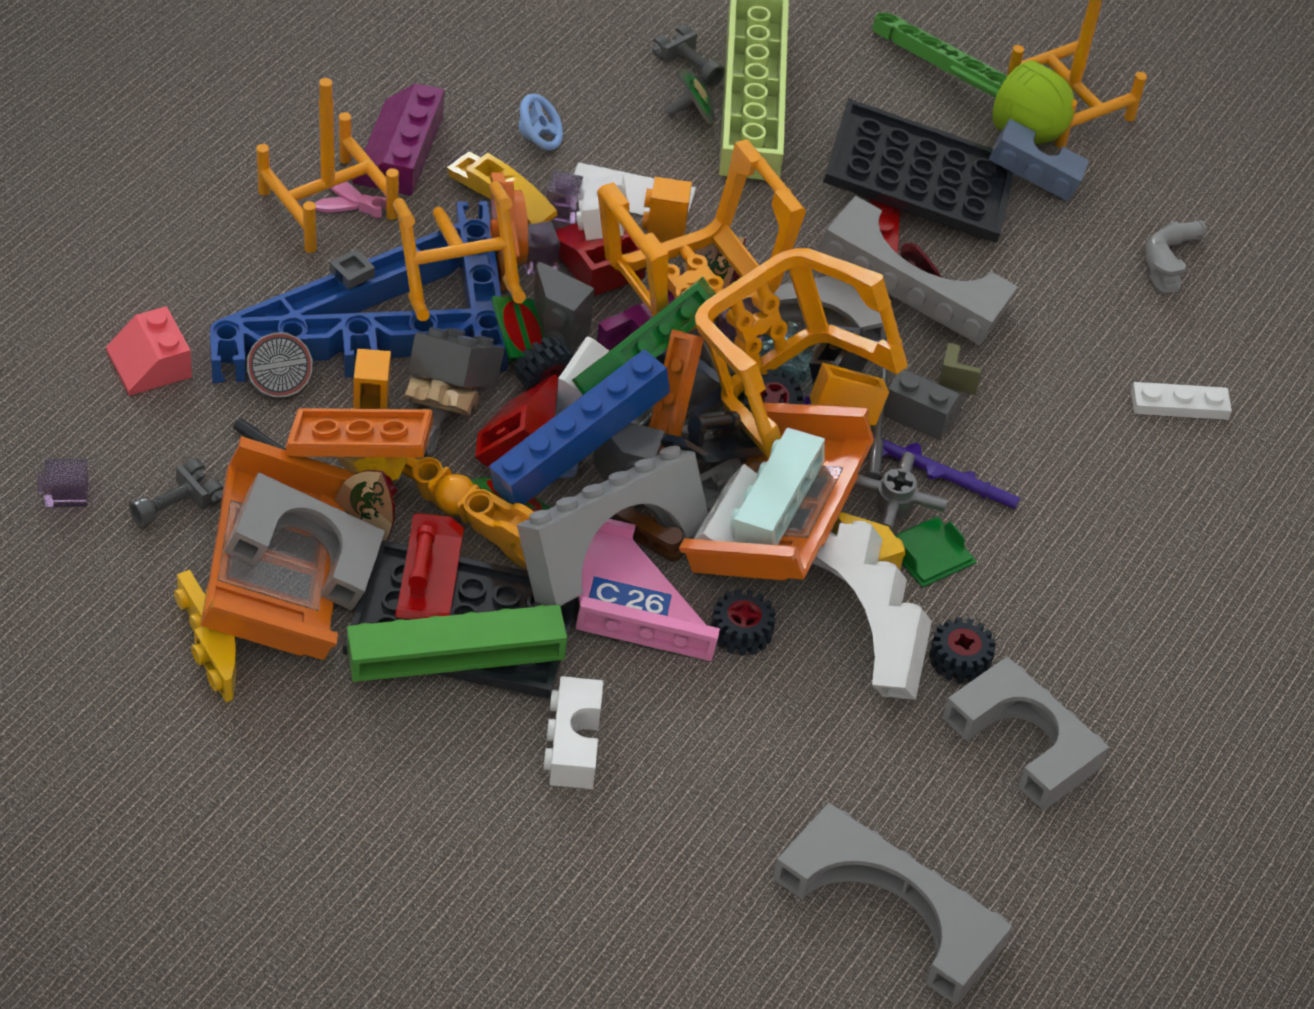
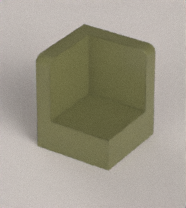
M948 343L939 384L955 391L976 395L982 370L978 367L957 363L960 345Z

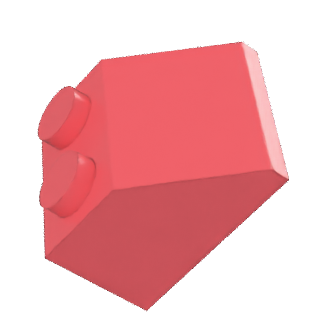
M167 306L135 315L106 346V352L129 396L192 378L191 350Z

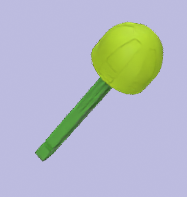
M885 12L875 14L872 27L875 33L886 39H891L902 48L996 98L992 117L993 123L998 130L1002 131L1008 120L1012 119L1036 132L1034 144L1040 145L1057 139L1071 124L1074 114L1072 108L1074 94L1072 89L1060 75L1036 61H1026L1017 66L1007 76L922 29L908 24L907 21L896 15Z

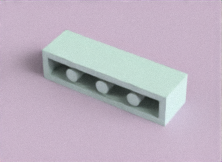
M787 427L781 439L774 441L770 458L767 462H762L755 484L748 486L744 496V503L741 508L737 507L732 514L730 526L734 528V542L766 545L779 544L825 462V438Z

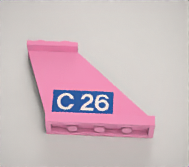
M608 519L598 530L586 552L582 569L583 594L577 597L579 613L575 629L712 661L720 628L707 626L635 543L633 534L636 525Z

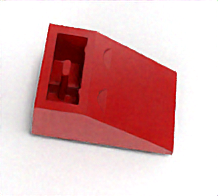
M578 223L545 233V238L575 279L595 288L594 296L629 284L623 274L617 271L606 259L603 238L586 240L585 231H579ZM624 229V236H620L622 254L639 251V247L636 246ZM646 267L634 271L640 280L645 278Z
M554 374L509 400L477 433L475 458L489 468L491 464L555 417L558 376Z

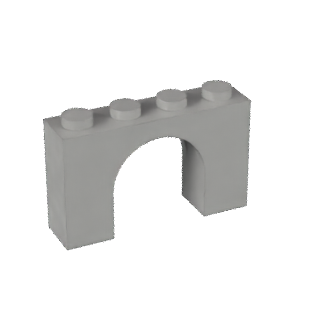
M258 472L245 495L224 552L256 567L267 550L274 531L289 527L304 530L315 536L324 545L330 558V569L320 596L352 611L366 590L385 531Z
M1008 656L948 697L942 719L966 741H969L992 723L1006 718L1027 720L1037 725L1046 733L1052 747L1024 767L1018 786L1043 811L1103 767L1109 746L1098 734L1093 733L1072 711L1067 710L1059 703L1049 690L1041 687L1028 675L1023 667L1015 664Z

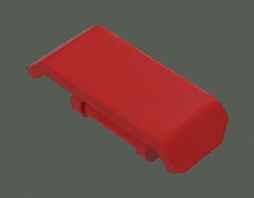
M415 513L413 515L395 617L422 619L432 616H450L464 528L451 516Z

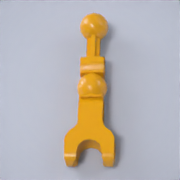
M426 457L420 460L408 458L401 473L416 482L422 498L432 501L444 514L453 517L460 516L461 521L465 524L469 522L477 533L496 544L510 560L527 570L517 524L529 519V515L534 512L533 510L520 503L510 504L493 493L480 489L478 485L473 484L468 476L458 473L452 474L451 469L447 466L442 468L441 463L435 458Z

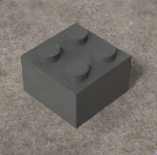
M430 327L429 332H415L408 372L460 387L497 386L505 348L493 345L494 339L474 335V338L465 336L466 331L449 327L443 330Z

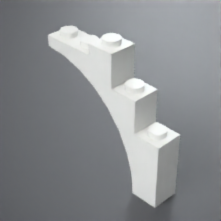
M853 521L852 524L840 523L838 534L830 532L824 546L820 547L812 564L829 570L846 582L855 591L866 611L873 634L875 656L872 679L873 687L883 697L916 700L932 621L919 605L902 603L907 579L895 564L885 561L878 562L882 537L874 527L864 521Z

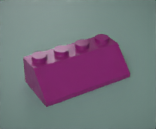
M415 83L386 99L364 151L385 177L388 169L398 170L400 194L412 196L443 119L444 89ZM368 174L353 179V184L379 189Z

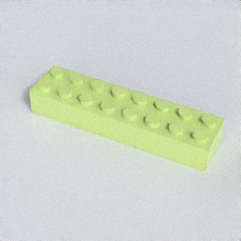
M730 0L727 19L719 176H728L735 142L748 139L780 178L784 155L789 0ZM756 169L754 175L747 176L750 179L764 180Z

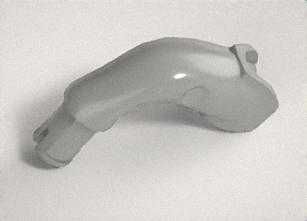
M1203 220L1187 223L1173 221L1149 237L1144 250L1145 258L1150 269L1152 283L1162 294L1179 291L1181 287L1180 275L1186 270L1185 262L1177 259L1169 247L1180 245L1184 241L1203 240L1206 234V225Z

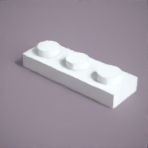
M1133 382L1131 388L1134 414L1229 420L1232 412L1228 388Z

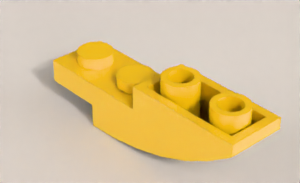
M467 152L447 167L450 178L491 199V192L489 190L491 183L490 173L503 172L506 181H514V190H522L527 210L528 228L535 232L558 215L554 206L529 181L489 153L479 157L471 152Z
M184 571L177 574L178 589L174 590V597L178 607L181 610L186 609L189 614V621L194 631L195 645L191 646L192 655L199 666L204 665L207 670L206 675L212 690H219L225 702L231 701L234 696L237 673L235 636L200 626L206 594H204L191 571Z

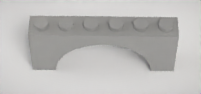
M855 195L826 229L817 251L882 274L888 294L981 346L1007 310L1018 286L993 272L977 280L957 281L938 277L915 267L899 256L883 238L878 223L882 210Z
M831 276L814 278L828 325L862 328L865 338L875 342H879L882 339L885 340L886 334L880 313L867 307L853 286ZM793 283L780 285L774 295L778 296L780 300L778 309L782 320L804 321ZM756 307L748 310L752 314L761 312ZM726 318L714 322L715 326L734 343L737 332L727 322ZM698 329L687 332L702 337ZM704 339L700 359L712 369H715L706 340ZM727 364L729 373L735 375L736 373Z
M679 446L663 448L660 450L659 455L635 462V467L627 471L612 473L609 475L608 480L600 484L588 485L583 488L582 493L574 497L562 498L556 502V506L548 510L533 512L529 515V519L517 524L535 602L549 606L559 604L561 606L583 594L582 569L586 552L592 539L609 518L627 507L643 504L653 512L661 526L665 528H679L683 533V539L694 537L708 514L695 452L682 450Z
M829 802L776 861L773 880L802 900L822 886L848 881L867 883L884 888L909 903L928 925L935 943L936 958L931 964L926 985L955 1005L959 1004L1006 947L1013 927L1002 915L990 911L975 901L969 893L960 891L944 880L939 873L929 870L914 860L908 852L899 850L884 840L878 832L869 830L854 820L848 812L839 810Z

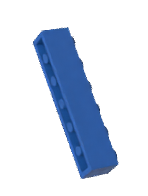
M645 349L491 464L489 469L494 490L508 503L524 505L668 395L670 388L667 368Z

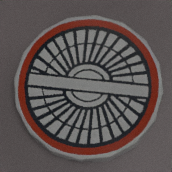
M273 332L261 337L252 346L247 357V373L251 384L261 394L271 398H287L298 394L307 385L312 374L313 359L308 347L298 337L289 333Z

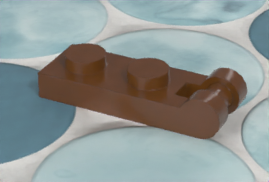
M630 507L617 512L609 518L636 525L633 540L669 561H677L682 558L683 553L680 552L679 547L683 541V533L679 528H665L658 524L649 514H640Z

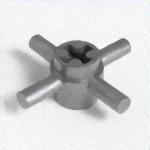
M910 452L903 453L898 469H891L886 472L881 480L857 474L858 478L853 486L877 493V508L883 515L880 524L888 526L891 531L895 520L905 518L914 504L944 512L948 500L918 491L916 479L911 474L915 456Z

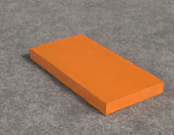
M299 408L286 443L287 456L424 458L433 424V410Z

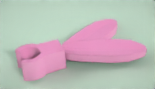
M348 182L330 188L340 197L325 198L315 202L316 211L323 213L351 211L359 208L360 212L368 213L375 218H382V208L386 210V198L362 195Z

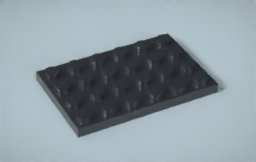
M848 98L823 183L973 234L982 239L997 242L1003 225L1014 173L989 160L993 148Z
M382 540L366 590L358 601L350 626L361 623L392 622L399 619L412 620L395 617L408 545ZM460 557L450 616L469 612L481 613L545 605L535 602L528 571ZM577 597L560 606L567 641L578 605ZM347 635L343 644L344 655H348ZM562 660L435 674L551 699V693L554 690Z

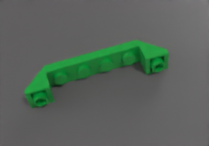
M702 276L617 346L572 379L573 383L584 395L645 349L656 358L667 349L671 330H679L686 333L696 326L695 314L699 307L716 293Z

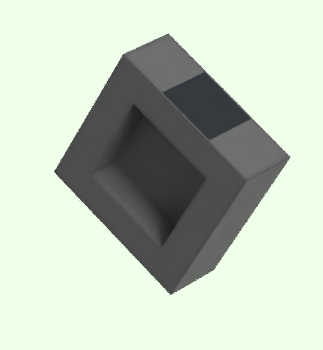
M357 249L330 261L329 271L348 290L375 277V267Z

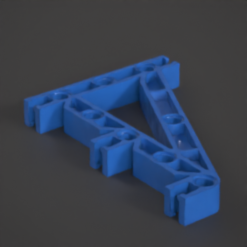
M479 201L478 219L471 220L465 217V210H469L468 202H456V221L454 227L463 243L490 239L488 201ZM440 230L415 240L417 252L448 246ZM403 246L367 259L375 267V277L349 290L333 274H330L215 321L210 328L212 383L225 382V374H221V363L236 364V382H246L245 356H248L252 346L261 337L273 332L289 333L298 337L308 347L313 361L330 360L337 353L342 352L345 378L354 377V357L357 356V349L391 351V358L410 357L415 332H429L430 327L446 330L447 327L466 331L465 336L474 338V335L494 339L493 345L505 348L491 298L493 296L501 297L495 251L419 265L422 286L448 276L460 267L467 309L428 310L430 316L426 321L418 320L414 311L358 313L410 291ZM506 348L504 349L500 371L508 370Z

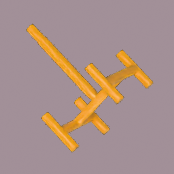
M1089 0L1077 41L1023 61L1024 47L1015 45L1012 49L1007 76L1017 66L1026 61H1036L1041 65L1047 64L1090 107L1075 113L1077 101L1073 99V119L1067 130L1055 140V146L1058 148L1066 147L1071 127L1126 107L1124 114L1126 121L1132 122L1136 118L1147 75L1144 72H1137L1135 74L1130 93L1104 103L1081 82L1102 0ZM1074 54L1070 71L1059 59Z
M322 78L319 81L320 179L288 191L270 168L269 146L259 144L256 147L258 192L260 195L266 196L272 190L304 229V250L307 253H314L317 250L316 204L312 201H307L303 204L302 208L297 201L364 174H368L386 196V217L389 220H396L398 218L393 202L399 198V172L393 168L388 169L385 177L351 136V115L347 112L339 114V158L341 163L348 164L352 161L353 156L358 164L335 172L334 108L332 80L329 78Z
M493 181L489 185V190L495 199L500 237L463 243L445 210L442 207H436L433 209L432 214L448 246L417 252L413 231L415 219L404 199L397 198L393 202V207L398 215L410 289L408 299L418 320L426 321L430 316L424 301L419 269L420 264L502 250L505 268V274L502 278L503 283L516 303L525 301L526 295L519 281L509 209L512 207V200L500 182Z

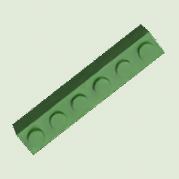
M560 604L550 606L538 605L520 609H502L481 613L469 612L461 615L432 616L412 620L399 619L392 622L361 623L347 626V653L352 682L565 660L567 634Z

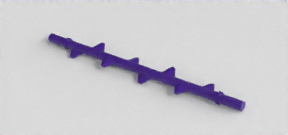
M804 395V405H811L810 398ZM881 438L884 441L882 457L889 455L901 461L903 453L910 452L915 456L913 466L926 471L927 477L930 479H945L980 494L983 499L987 497L1015 510L1020 502V497L992 486L991 482L985 483L976 479L975 473L972 471L962 473L922 456L919 443L915 442L906 447H901Z

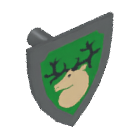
M684 68L678 71L676 75L686 91L682 97L665 107L666 112L672 117L695 103L707 124L710 125L714 119V108L705 82L689 69Z

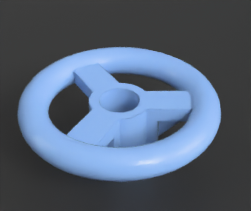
M529 94L525 96L520 104L519 129L525 139L532 141L543 150H555L560 146L563 138L562 123L557 111L541 95ZM542 108L547 112L552 123H550L547 117L543 114ZM542 134H550L553 136V140L548 142L540 136Z

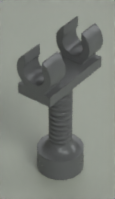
M684 24L674 29L680 34L674 36V41L672 42L664 35L652 40L658 44L652 47L653 53L657 57H662L665 63L683 56L700 70V78L709 86H714L722 80L725 68L716 60L706 61L693 50L696 48L697 33L695 31L692 32L688 25Z
M193 458L183 466L181 464L176 467V482L180 486L152 500L142 496L129 503V510L136 524L144 527L155 521L156 512L188 496L202 510L208 508L209 504L215 505L222 500L223 494L220 490L224 486L218 480L213 479L202 487L198 482L205 477V473L201 470L205 466L199 459Z

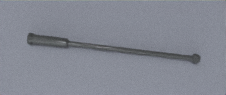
M882 367L881 378H883L887 386L888 370ZM884 407L875 427L874 442L869 451L868 470L865 473L866 477L877 480L882 479L881 464L884 441L881 439Z

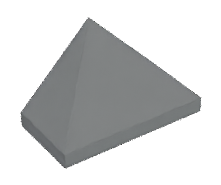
M739 458L724 460L699 472L707 509L713 506L727 480L742 466Z

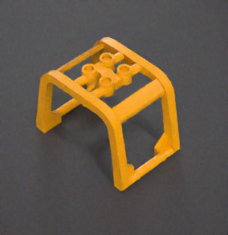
M748 139L735 142L727 180L716 216L708 226L699 231L660 243L652 232L645 234L629 214V201L614 182L605 184L598 189L597 195L605 257L617 271L623 274L651 311L652 317L669 304L668 291H671L676 299L680 296L679 294L702 276L716 294L723 290V279L711 271L708 267L707 259L702 255L695 254V250L714 243L740 277L760 266L730 229L747 176L754 175L755 169L774 191L772 208L779 225V230L770 258L794 248L806 209ZM619 223L635 242L636 246L639 247V251L622 254ZM681 255L687 263L686 272L680 275L679 267L674 264H668L669 259ZM647 267L649 291L634 271ZM785 271L768 282L771 293L774 294L780 287ZM757 290L742 299L745 310L748 311L755 308L752 304V296ZM730 308L714 318L713 323L725 319Z
M795 248L773 256L709 298L699 307L695 314L698 332L706 340L722 387L721 400L726 411H736L740 415V427L768 458H770L774 441L776 439L780 440L781 434L778 425L767 416L760 392L766 389L762 375L767 374V370L772 369L774 371L808 347L819 343H830L866 358L895 374L900 373L908 366L883 275L810 248ZM812 269L853 286L865 305L880 313L887 341L882 339L879 342H875L836 326L828 325ZM789 270L806 329L786 340L785 335L788 326L782 320L778 309L780 300L778 296L771 293L768 282L784 271ZM757 290L752 296V304L761 312L752 314L745 310L742 299ZM728 308L730 309L726 314V320L737 332L734 343L713 323L714 318ZM766 334L772 338L775 348L760 357L759 352L762 349V341L756 336ZM727 364L736 373L732 377L730 376ZM744 390L752 413L737 399Z

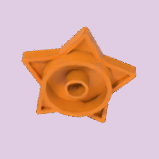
M503 172L490 173L491 182H500L512 200V207L509 209L516 260L517 265H525L528 257V220L522 190H514V181H506ZM491 193L492 215L490 219L491 238L500 237L495 199ZM497 250L495 255L500 290L508 291L502 280L505 274L502 250Z

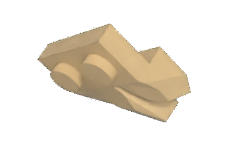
M412 376L403 398L407 402L470 416L471 410L477 409L480 396L476 390H473V387H460L426 376L421 378Z

